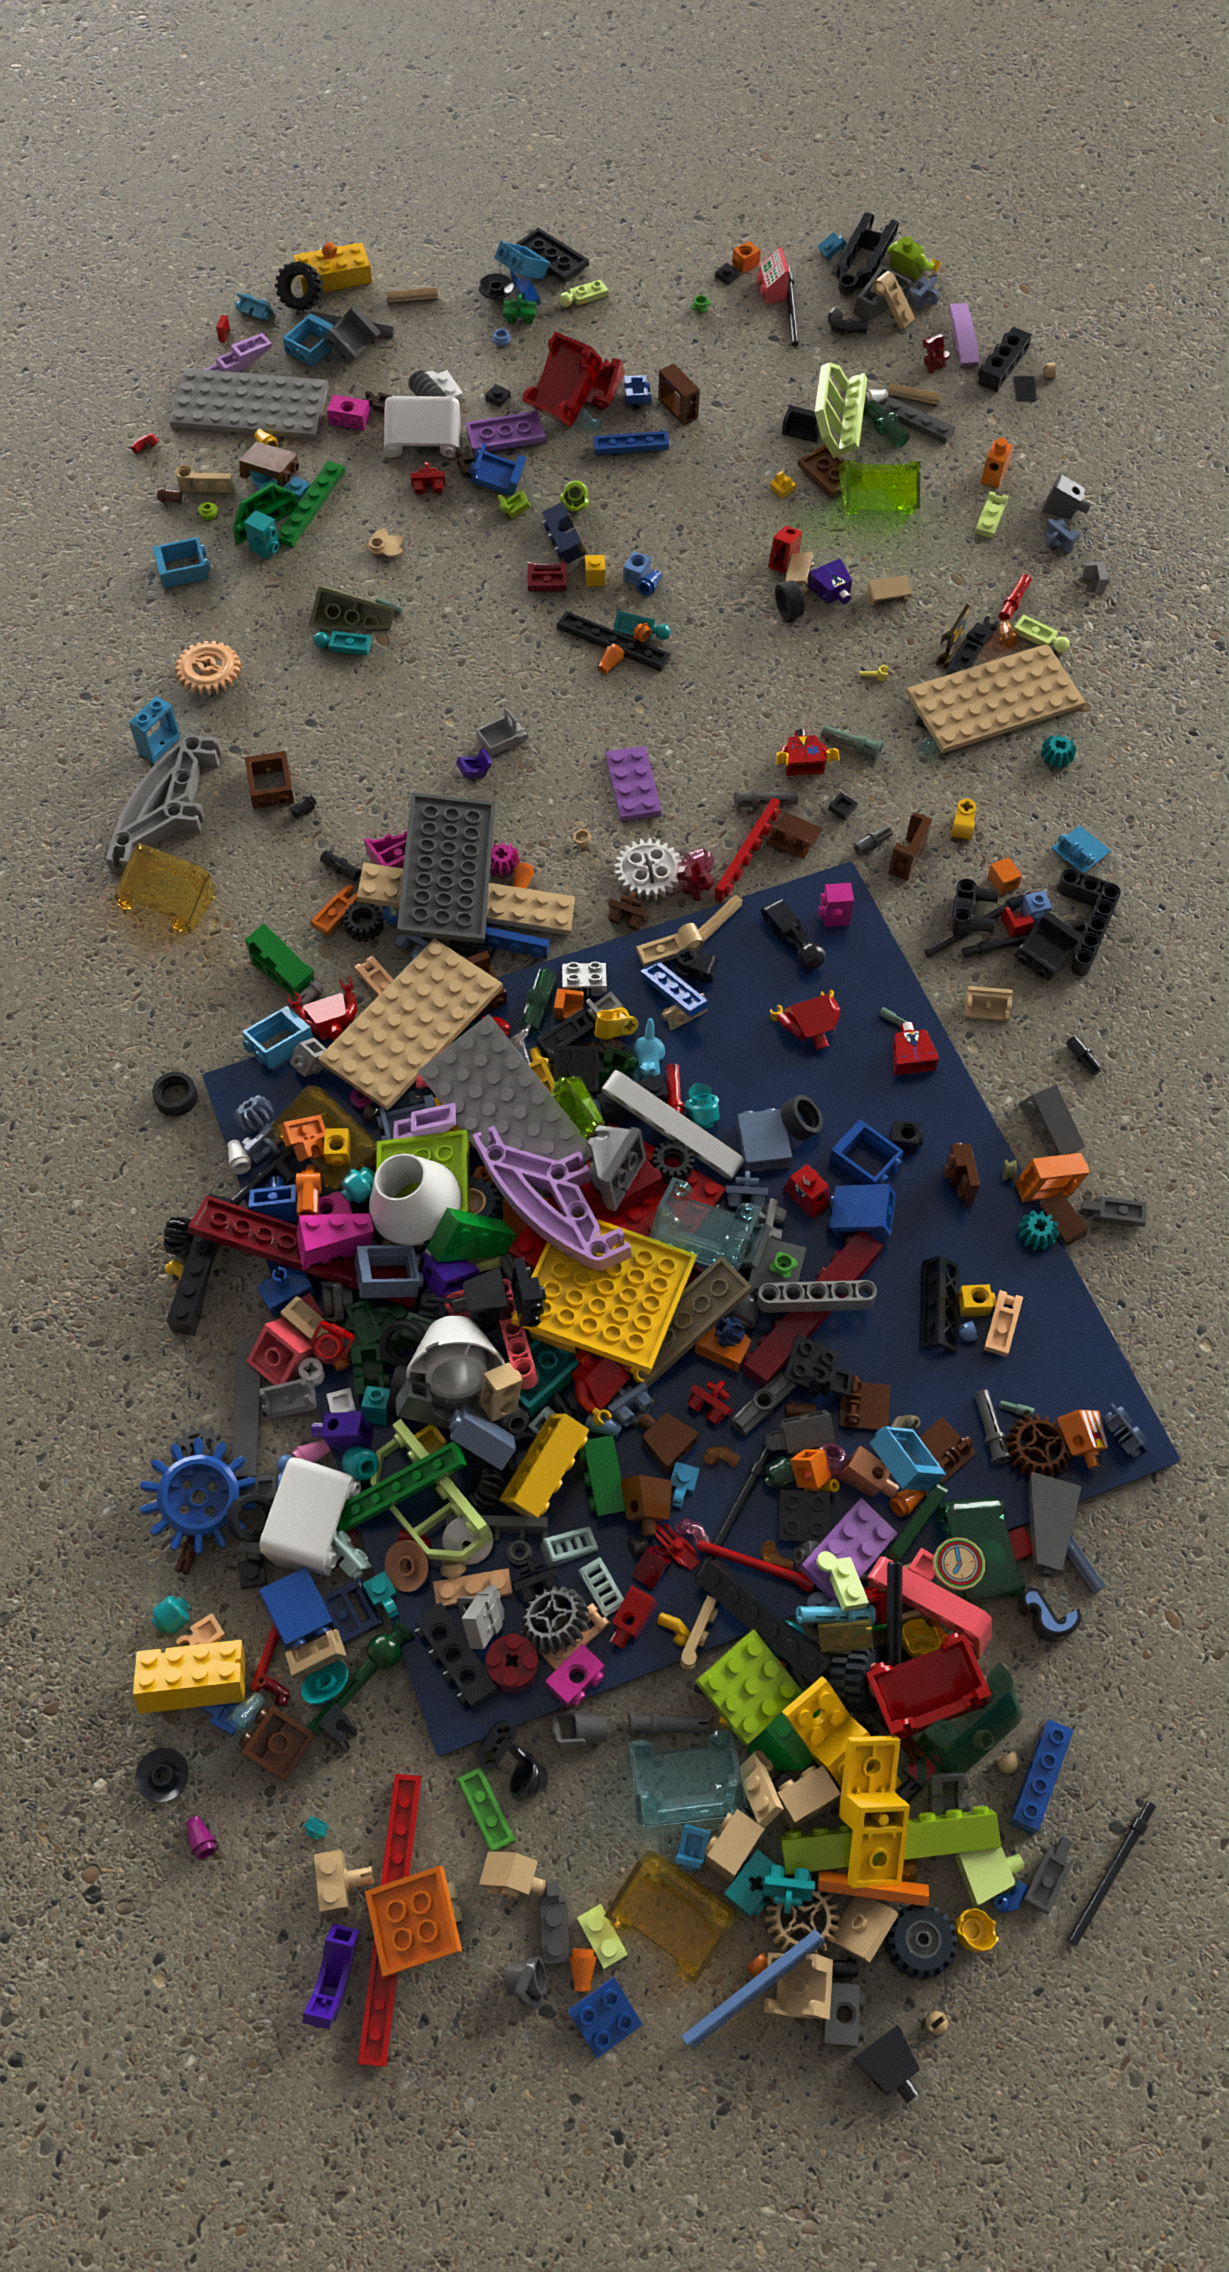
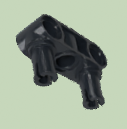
M961 879L958 881L956 896H954L951 932L959 937L967 936L970 932H974V930L993 933L995 919L976 917L974 910L975 903H978V901L997 903L999 890L980 888L972 879Z

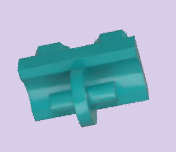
M771 1864L768 1874L764 1879L762 1896L774 1897V1904L784 1905V1913L790 1914L791 1906L801 1907L802 1901H812L815 1882L811 1881L809 1869L797 1868L794 1872V1879L784 1878V1867Z

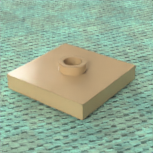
M854 1896L836 1925L839 1928L838 1932L831 1933L835 1939L832 1944L870 1963L899 1914L894 1909L871 1898Z

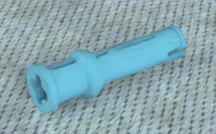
M869 1603L866 1608L842 1611L841 1607L798 1606L796 1609V1619L799 1623H843L847 1627H851L854 1624H865V1626L870 1627L875 1623L876 1612L872 1603Z

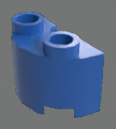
M646 375L624 376L625 405L651 404L650 382H646Z

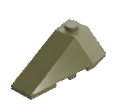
M319 585L309 625L327 631L390 629L395 609L334 588Z

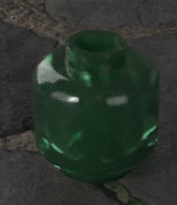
M780 1456L765 1467L767 1476L763 1479L772 1491L774 1489H777L779 1492L780 1489L789 1490L797 1484L790 1461L791 1457L787 1459L785 1456Z

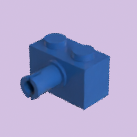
M275 1176L272 1177L269 1188L250 1190L249 1209L286 1222L298 1221L296 1184L284 1186L285 1180L280 1176H277V1183L275 1184Z
M278 1267V1273L274 1269L272 1278H266L260 1285L256 1286L260 1298L273 1318L280 1315V1312L296 1296L302 1298L309 1293L312 1296L315 1295L312 1284L303 1271L291 1267Z

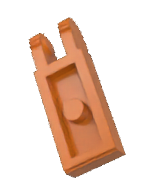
M347 885L339 894L337 893L311 920V927L328 937L344 920L343 915L346 908L350 910L349 905L351 904L356 906L357 893L348 900L354 888L351 885Z

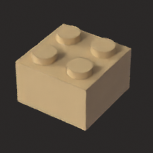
M814 1765L801 1773L802 1777L795 1783L791 1779L778 1787L777 1795L783 1807L780 1815L789 1830L796 1829L835 1805L841 1794L824 1765L818 1769Z
M738 1809L734 1815L728 1813L720 1826L719 1832L721 1835L719 1838L713 1836L704 1853L707 1856L705 1865L731 1884L759 1842L765 1829Z

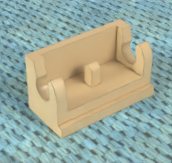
M813 552L792 554L785 582L793 580L798 586L807 584L809 569L814 565V562H811L814 557ZM800 588L802 594L806 593L808 588Z
M907 575L869 581L866 590L871 606L875 605V602L878 600L897 597L909 600V597L912 595Z
M968 986L965 996V1018L1009 1022L1010 1011L1012 1010V990Z
M298 1296L280 1312L281 1318H284L310 1341L318 1324L321 1321H325ZM321 1328L318 1336L328 1331Z
M337 1629L327 1631L326 1635L299 1649L286 1652L290 1674L299 1678H304L347 1656Z

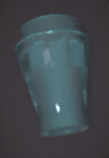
M254 1692L250 1697L229 1711L228 1723L238 1732L242 1733L245 1729L248 1730L261 1707L266 1703L265 1699L259 1693Z

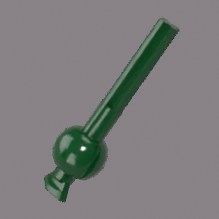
M396 1619L390 1635L382 1633L373 1637L367 1645V1660L348 1679L340 1693L328 1701L309 1722L307 1727L319 1736L322 1730L318 1723L335 1703L342 1710L379 1668L388 1670L398 1664L402 1656L400 1645L404 1641L415 1638L412 1632Z

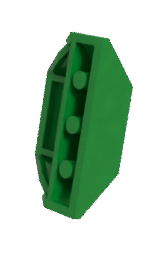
M271 483L242 500L236 510L233 525L235 543L240 545L248 540L244 522L255 510L273 518L276 523L292 513L298 504L297 495L290 490Z
M821 1709L814 1712L813 1719L819 1716ZM782 1712L747 1749L751 1755L756 1750L762 1751L766 1758L772 1762V1770L803 1771L814 1760Z

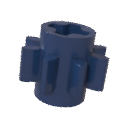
M727 1316L720 1319L715 1326V1336L719 1338L718 1342L726 1347L728 1344L731 1346L739 1344L745 1334V1327L740 1325L742 1321L735 1316H732L731 1319Z

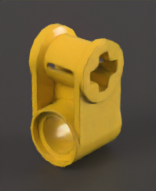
M964 798L958 802L951 837L972 840L976 804L973 800Z
M623 1007L601 1010L597 1013L594 1035L605 1040L630 1035L638 1028V1020L630 1016Z

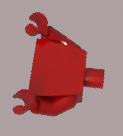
M350 976V983L348 985H343L342 979H339L341 989L345 991V995L339 993L303 1005L302 1009L300 1007L301 997L299 993H295L296 1002H292L289 996L287 998L288 1006L291 1009H295L296 1012L294 1013L311 1027L312 1034H316L320 1040L328 1038L336 1040L355 1019L358 1008L355 994L351 991L354 984Z

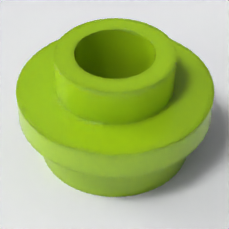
M211 502L203 503L198 508L199 515L208 521L213 520L218 512L217 506Z

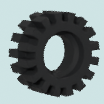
M355 902L356 906L353 904L349 905L350 910L346 908L343 915L346 933L353 940L356 937L358 942H361V938H364V942H368L369 937L371 940H374V935L379 936L380 931H383L384 925L379 906H374V904L368 905L367 903L360 904L359 902ZM362 917H368L372 919V921L367 925H358L355 923L356 920Z
M666 1141L665 1146L661 1143L654 1150L651 1164L654 1168L660 1170L666 1185H668V1181H671L672 1185H676V1181H678L680 1185L684 1180L687 1181L689 1175L691 1176L694 1155L693 1152L690 1153L691 1149L689 1147L684 1149L685 1144L682 1142L679 1146L677 1145L678 1141H673V1144H670V1141ZM669 1158L677 1159L681 1162V1166L669 1167L664 1163V1160Z

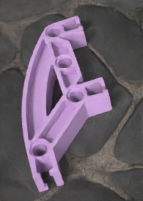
M494 1126L488 1128L490 1136L488 1141L489 1143L494 1142V1145L486 1148L481 1142L483 1137L481 1132L473 1135L475 1147L502 1196L513 1210L552 1246L579 1263L597 1271L605 1270L632 1258L631 1246L628 1242L624 1243L625 1236L621 1228L602 1236L600 1234V1226L579 1186L591 1181L590 1169L587 1165L584 1166V1158L580 1151L556 1161L504 1145ZM496 1157L501 1158L497 1161H492ZM580 1168V1170L570 1173L571 1171ZM557 1176H562V1177H563L562 1179H559V1180L554 1179V1178L557 1177ZM533 1187L551 1192L561 1213L548 1204ZM576 1214H582V1215H583V1216L580 1217V1218H575V1217H573V1216L576 1215ZM619 1243L620 1245L624 1244V1246L610 1250V1248L614 1247ZM598 1252L604 1254V1255L601 1256V1257H595V1256H593L595 1253H598Z

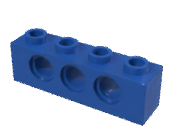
M1050 1719L1042 1726L1008 1825L1032 1836L1039 1831L1074 1730Z

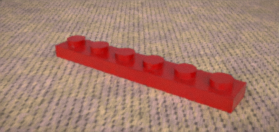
M772 798L717 884L714 900L722 903L726 896L730 897L732 894L734 883L736 881L739 882L742 878L743 869L745 866L750 865L754 851H759L763 837H767L770 833L771 824L779 819L781 814L779 809L780 800Z

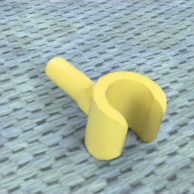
M881 665L878 671H860V676H873L879 681H885L889 675L887 673L889 667Z

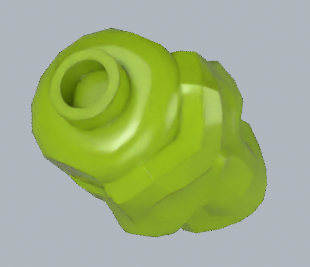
M571 481L565 486L563 493L559 496V500L563 502L568 511H581L589 505L587 499L588 490L582 482Z

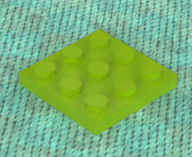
M755 1630L747 1633L695 1681L744 1745H748L802 1692Z

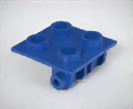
M612 1977L568 2010L570 2017L577 2025L596 2058H599L643 2025L615 1977Z

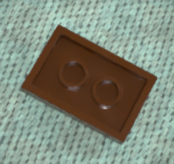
M826 445L798 459L797 465L832 499L862 483V476L841 456L833 458Z

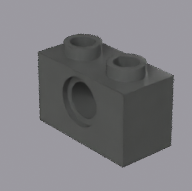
M832 1983L830 2020H822V2045L856 2048L859 2041H863L864 2024L859 2023V2011L864 2010V1993H860V1985ZM844 2007L850 2012L851 2019L849 2023H841L837 2019L836 2012L838 2008Z

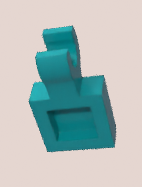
M385 1571L362 1583L375 1608L382 1604L390 1619L399 1615L398 1609L392 1598L397 1596V1592Z

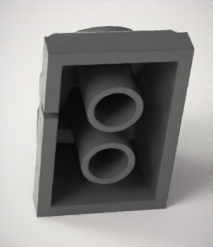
M598 1125L594 1130L598 1136L589 1138L587 1142L593 1157L589 1164L591 1180L594 1188L600 1190L602 1203L606 1205L607 1209L616 1211L626 1194L625 1192L628 1191L646 1160L641 1130L634 1127L624 1129Z

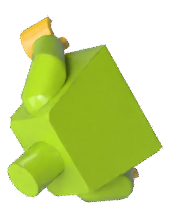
M910 236L902 237L887 249V253L891 255L889 267L915 280H918L924 271L934 270L938 272L942 263L933 258L931 261H928L925 257L924 248L913 242V238Z

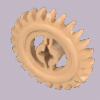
M205 641L204 644L199 642L196 647L193 645L189 646L190 650L185 649L183 651L184 654H180L178 656L179 660L175 662L176 667L174 670L180 685L184 686L186 691L191 689L193 694L199 689L201 696L204 690H207L209 696H211L212 689L217 694H219V687L226 691L225 683L232 687V680L237 681V675L241 674L240 658L236 655V651L231 650V647L228 645L224 646V643L217 645L216 641H212L211 644L208 641ZM214 658L220 660L222 666L216 665ZM193 667L199 668L200 675L195 673Z

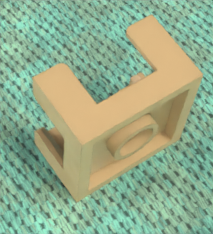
M768 1953L767 1966L769 1967L784 1954ZM805 1954V1960L778 1980L777 2000L765 1998L764 2013L786 2018L830 2020L833 1960L817 1954Z

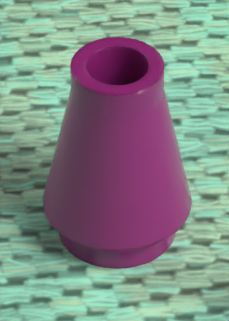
M200 1816L188 1819L185 1825L188 1831L191 1854L195 1855L197 1860L210 1857L217 1850L215 1846L217 1841L202 1822Z

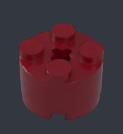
M513 1633L500 1637L490 1646L486 1654L487 1673L497 1689L504 1693H522L528 1690L536 1681L539 1671L537 1651L528 1639ZM517 1661V1667L514 1668L512 1665L508 1667V1662Z

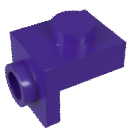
M480 749L477 757H459L456 764L463 778H485L492 762L486 750Z

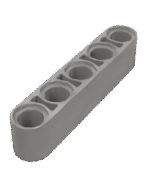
M867 1280L767 1283L759 1289L757 1305L760 1310L767 1313L866 1310L874 1304L877 1288L874 1283ZM865 1292L870 1297L864 1298L859 1293ZM842 1293L846 1298H838L835 1294ZM792 1294L797 1296L798 1299L791 1300L787 1296ZM819 1294L822 1298L815 1299L811 1295ZM770 1295L774 1299L768 1301L764 1299L763 1296Z

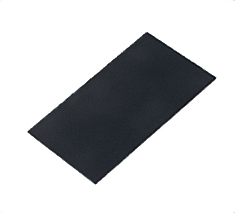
M1014 376L1017 401H1037L1034 376Z

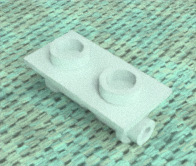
M336 1530L331 1546L337 1554V1561L341 1556L344 1557L339 1566L350 1578L353 1577L356 1580L363 1574L361 1570L371 1568L372 1565L367 1561V1555L362 1550L356 1549L351 1543V1538L344 1531L338 1532Z

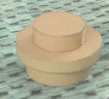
M443 1560L442 1567L440 1568L441 1575L448 1579L459 1578L466 1570L465 1563Z

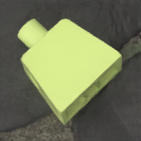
M1002 1847L957 1853L955 1856L973 1908L1012 1888L1015 1885L1012 1874L1025 1870L1020 1854L1006 1858Z

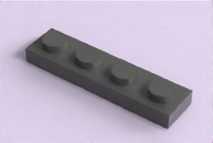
M891 398L882 409L883 415L945 444L955 433L956 427L894 398Z

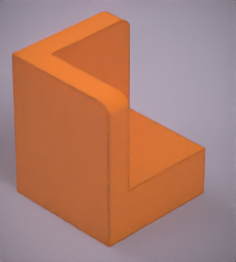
M1009 857L992 863L988 872V878L995 889L999 890V895L1019 888L1022 875Z
M557 989L554 1018L566 1020L581 1010L584 1005V992Z

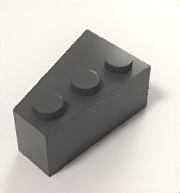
M881 265L858 296L853 314L866 321H870L890 308L885 296H879L873 290V282L885 272L889 271L894 274L905 298H907L912 281Z
M1057 1085L1037 1092L1018 1104L1045 1146L1049 1156L1072 1154L1085 1147Z

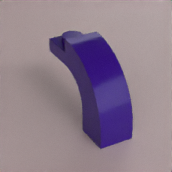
M337 1924L332 1925L325 1940L318 1979L303 2013L302 2023L329 2030L332 2022L336 2021L352 1971L359 1930Z

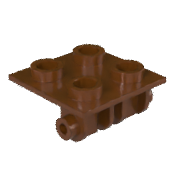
M785 812L777 826H772L770 830L772 834L767 843L805 859L823 828Z
M853 1376L851 1395L847 1397L841 1396L839 1426L879 1430L882 1427L889 1426L891 1385L862 1382L859 1376Z
M942 1417L919 1437L946 1473L939 1481L941 1484L977 1453L971 1447L973 1444L971 1438L968 1436L965 1438L961 1437Z

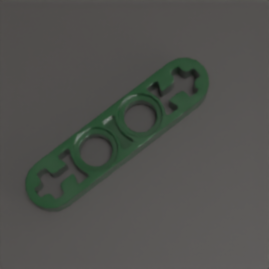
M938 1482L886 1558L894 1562L901 1560L949 1491L948 1488Z

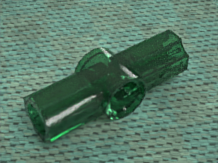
M875 400L868 402L867 406L864 407V413L874 422L878 434H885L900 448L905 446L910 439V434L899 424L897 415L894 412L888 413Z
M539 969L533 988H530L527 993L525 1010L520 1020V1028L525 1030V1032L532 1034L538 1032L543 1016L550 1008L552 991L557 981V974L552 969Z

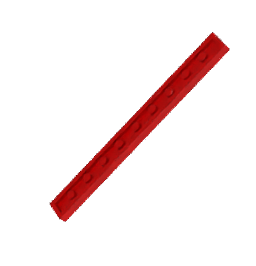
M395 1774L381 1885L410 1876L422 1782L421 1776ZM375 1939L373 1940L358 2065L387 2067L398 1973L382 1977Z

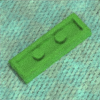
M479 1767L459 1777L457 1781L490 1852H497L516 1842L482 1768Z

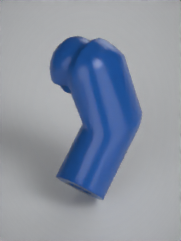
M1016 1880L1010 1893L994 1897L993 1906L995 1910L1000 1913L1018 1910L1029 1886Z

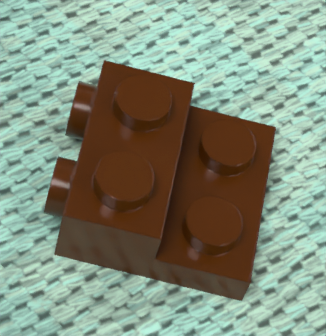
M954 1143L950 1146V1154L946 1157L947 1164L943 1166L944 1177L949 1180L950 1187L957 1186V1195L959 1199L962 1198L963 1207L973 1206L980 1182L971 1144Z
M268 1706L267 1709L262 1707L254 1718V1722L257 1724L253 1731L249 1732L247 1730L238 1743L241 1746L239 1753L285 1782L315 1734L274 1706Z

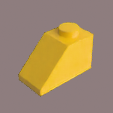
M584 555L586 587L605 586V556Z

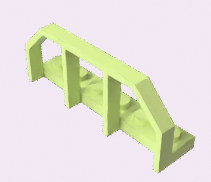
M829 362L821 366L815 415L821 438L833 458H836L859 448L867 377L863 373L847 380L840 366ZM830 373L833 374L842 392L846 390L845 402L832 382ZM827 394L829 395L831 401L833 402L839 414L843 413L842 423L839 417L837 416L836 412L834 411L833 407L831 406L829 400L827 399ZM828 421L837 435L841 433L839 446L831 434Z
M401 1419L393 1424L396 1433L393 1436L394 1439L376 1452L379 1466L377 1472L371 1477V1486L379 1483L384 1458L397 1448L405 1446L409 1450L407 1454L413 1463L429 1455ZM448 1476L436 1482V1491L443 1500L448 1498L450 1502L414 1529L395 1505L389 1508L412 1539L423 1549L428 1559L464 1562L492 1541L486 1522ZM453 1512L458 1518L462 1516L467 1521L464 1524L473 1536L475 1534L479 1536L477 1540L462 1551L429 1549L420 1538V1536L445 1519L447 1514Z

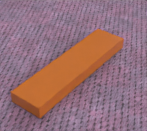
M829 1870L819 1871V1891L920 1906L929 1905V1886L925 1884L902 1881L901 1885L851 1888L847 1884L848 1873Z

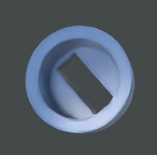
M973 1321L966 1322L960 1326L959 1335L962 1340L974 1341L978 1339Z

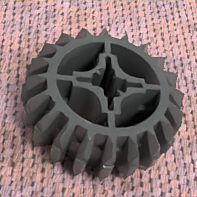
M553 1586L550 1592L544 1589L542 1595L535 1594L534 1601H527L529 1608L522 1610L524 1617L520 1619L521 1629L524 1637L533 1644L537 1652L542 1651L547 1655L551 1651L557 1656L560 1649L567 1653L568 1646L576 1647L575 1641L577 1639L583 1640L581 1632L588 1631L587 1623L590 1622L589 1609L582 1596L577 1594L576 1591L573 1589L568 1590L564 1586L559 1590ZM539 1630H544V1632H549V1633H541V1632H538V1631H539Z

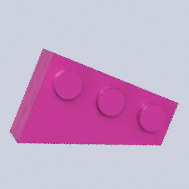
M407 831L396 836L387 834L384 835V838L371 840V838L364 839L366 854L372 863L403 869Z
M370 1213L299 1216L296 1236L302 1270L309 1269L310 1265L319 1262L323 1264L329 1263L330 1259L342 1256L345 1258L355 1255L357 1246H371L374 1230Z

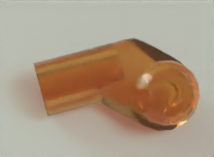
M725 1446L708 1447L705 1450L706 1454L703 1456V1460L709 1465L714 1464L716 1459H723L733 1467H736L741 1460V1456Z
M773 1541L763 1543L761 1555L765 1562L792 1570L794 1559L780 1557L776 1550V1544Z

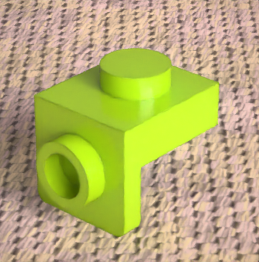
M522 490L507 500L502 495L498 496L501 502L499 504L501 511L504 515L508 514L511 519H514L531 507Z

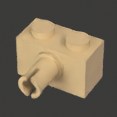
M342 1850L314 1854L319 1912L326 1916L350 1911L348 1891L352 1887L374 1884L372 1866L348 1871L345 1855Z
M488 1852L479 1885L489 1888L487 1893L498 1897L505 1895L517 1898L518 1894L529 1895V1893L541 1897L546 1888V1881L534 1877L538 1863L537 1860L516 1852Z

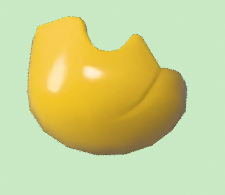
M910 1619L903 1625L902 1648L909 1656L916 1658L940 1648L941 1638L937 1633L936 1627L931 1628L927 1626L924 1619Z
M971 1908L964 1910L956 1920L955 1934L962 1947L968 1951L980 1953L991 1950L999 1939L995 1934V1921L980 1909Z

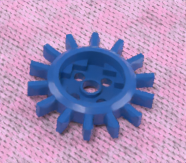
M196 1438L193 1445L194 1455L185 1458L176 1443L171 1445V1455L176 1462L169 1468L159 1460L153 1459L151 1461L152 1468L160 1473L162 1478L160 1483L141 1481L140 1489L144 1492L156 1493L157 1502L141 1506L140 1511L141 1515L160 1512L163 1519L151 1528L150 1533L153 1537L160 1535L168 1527L176 1532L171 1539L170 1550L175 1552L180 1547L184 1536L194 1538V1552L196 1556H199L204 1548L203 1537L213 1535L216 1544L222 1550L226 1548V1538L221 1530L227 1526V1510L231 1503L239 1497V1491L256 1486L255 1477H248L237 1481L234 1473L244 1466L246 1459L240 1456L228 1466L223 1463L221 1459L226 1452V1443L221 1441L211 1457L202 1454L204 1447L202 1439ZM189 1481L192 1483V1487L184 1489L183 1483ZM215 1483L218 1487L215 1491H210L208 1489L209 1484ZM196 1491H202L206 1495L205 1501L201 1504H195L191 1500L192 1494ZM249 1503L241 1509L255 1511L256 1504ZM183 1506H187L189 1508V1512L187 1514H181L180 1508ZM213 1508L215 1513L212 1516H207L205 1514L206 1509ZM238 1520L241 1529L246 1531L245 1524Z

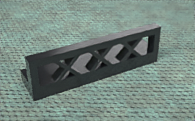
M942 1255L922 1261L920 1348L928 1351L940 1347L950 1353L958 1352L959 1264ZM946 1267L950 1268V1278L946 1272ZM946 1288L950 1293V1300L946 1294ZM946 1310L949 1314V1321L946 1317ZM945 1331L949 1337V1343L945 1341Z

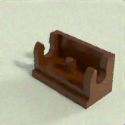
M1062 1191L1039 1204L1047 1216L1052 1214L1053 1218L1051 1221L1058 1222L1057 1230H1059L1067 1245L1087 1236L1088 1227Z

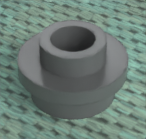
M513 1541L507 1548L508 1560L514 1565L527 1564L525 1557H532V1548L526 1541ZM517 1550L524 1551V1555L522 1557H517L515 1555V1552Z

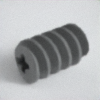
M418 370L410 376L408 386L416 396L446 397V393L442 391L441 387L423 370Z

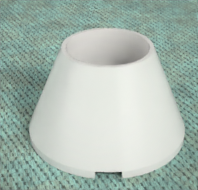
M411 1154L391 1156L379 1166L375 1174L369 1201V1213L373 1226L382 1237L392 1243L404 1246L424 1244L423 1241L432 1238L447 1207L460 1210L462 1200L461 1189L453 1173L440 1163ZM412 1183H421L412 1194L403 1198H395L398 1192L405 1186Z
M446 1316L436 1320L428 1328L409 1363L406 1379L409 1378L430 1384L432 1395L437 1400L448 1404H458L466 1402L474 1396H480L483 1373L504 1365L505 1362L474 1321L463 1316Z

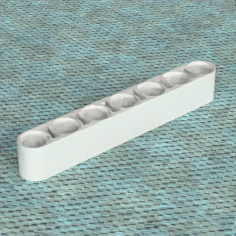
M615 1070L602 1087L603 1093L671 1141H678L677 1145L680 1146L681 1142L684 1143V1149L689 1147L691 1149L690 1153L693 1152L694 1157L723 1177L732 1180L744 1163V1158L623 1073Z

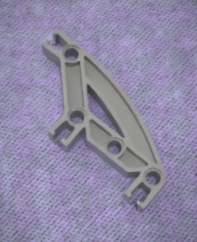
M188 736L169 750L145 775L126 803L115 827L106 856L110 872H118L119 868L116 865L119 860V863H122L124 872L131 874L135 857L178 831L201 832L202 825L200 821H204L205 815L202 805L200 803H193L201 775L199 765L219 766L220 760L217 755H222L219 738ZM165 799L164 805L161 806V807H159L160 804H161V803L163 802V800Z

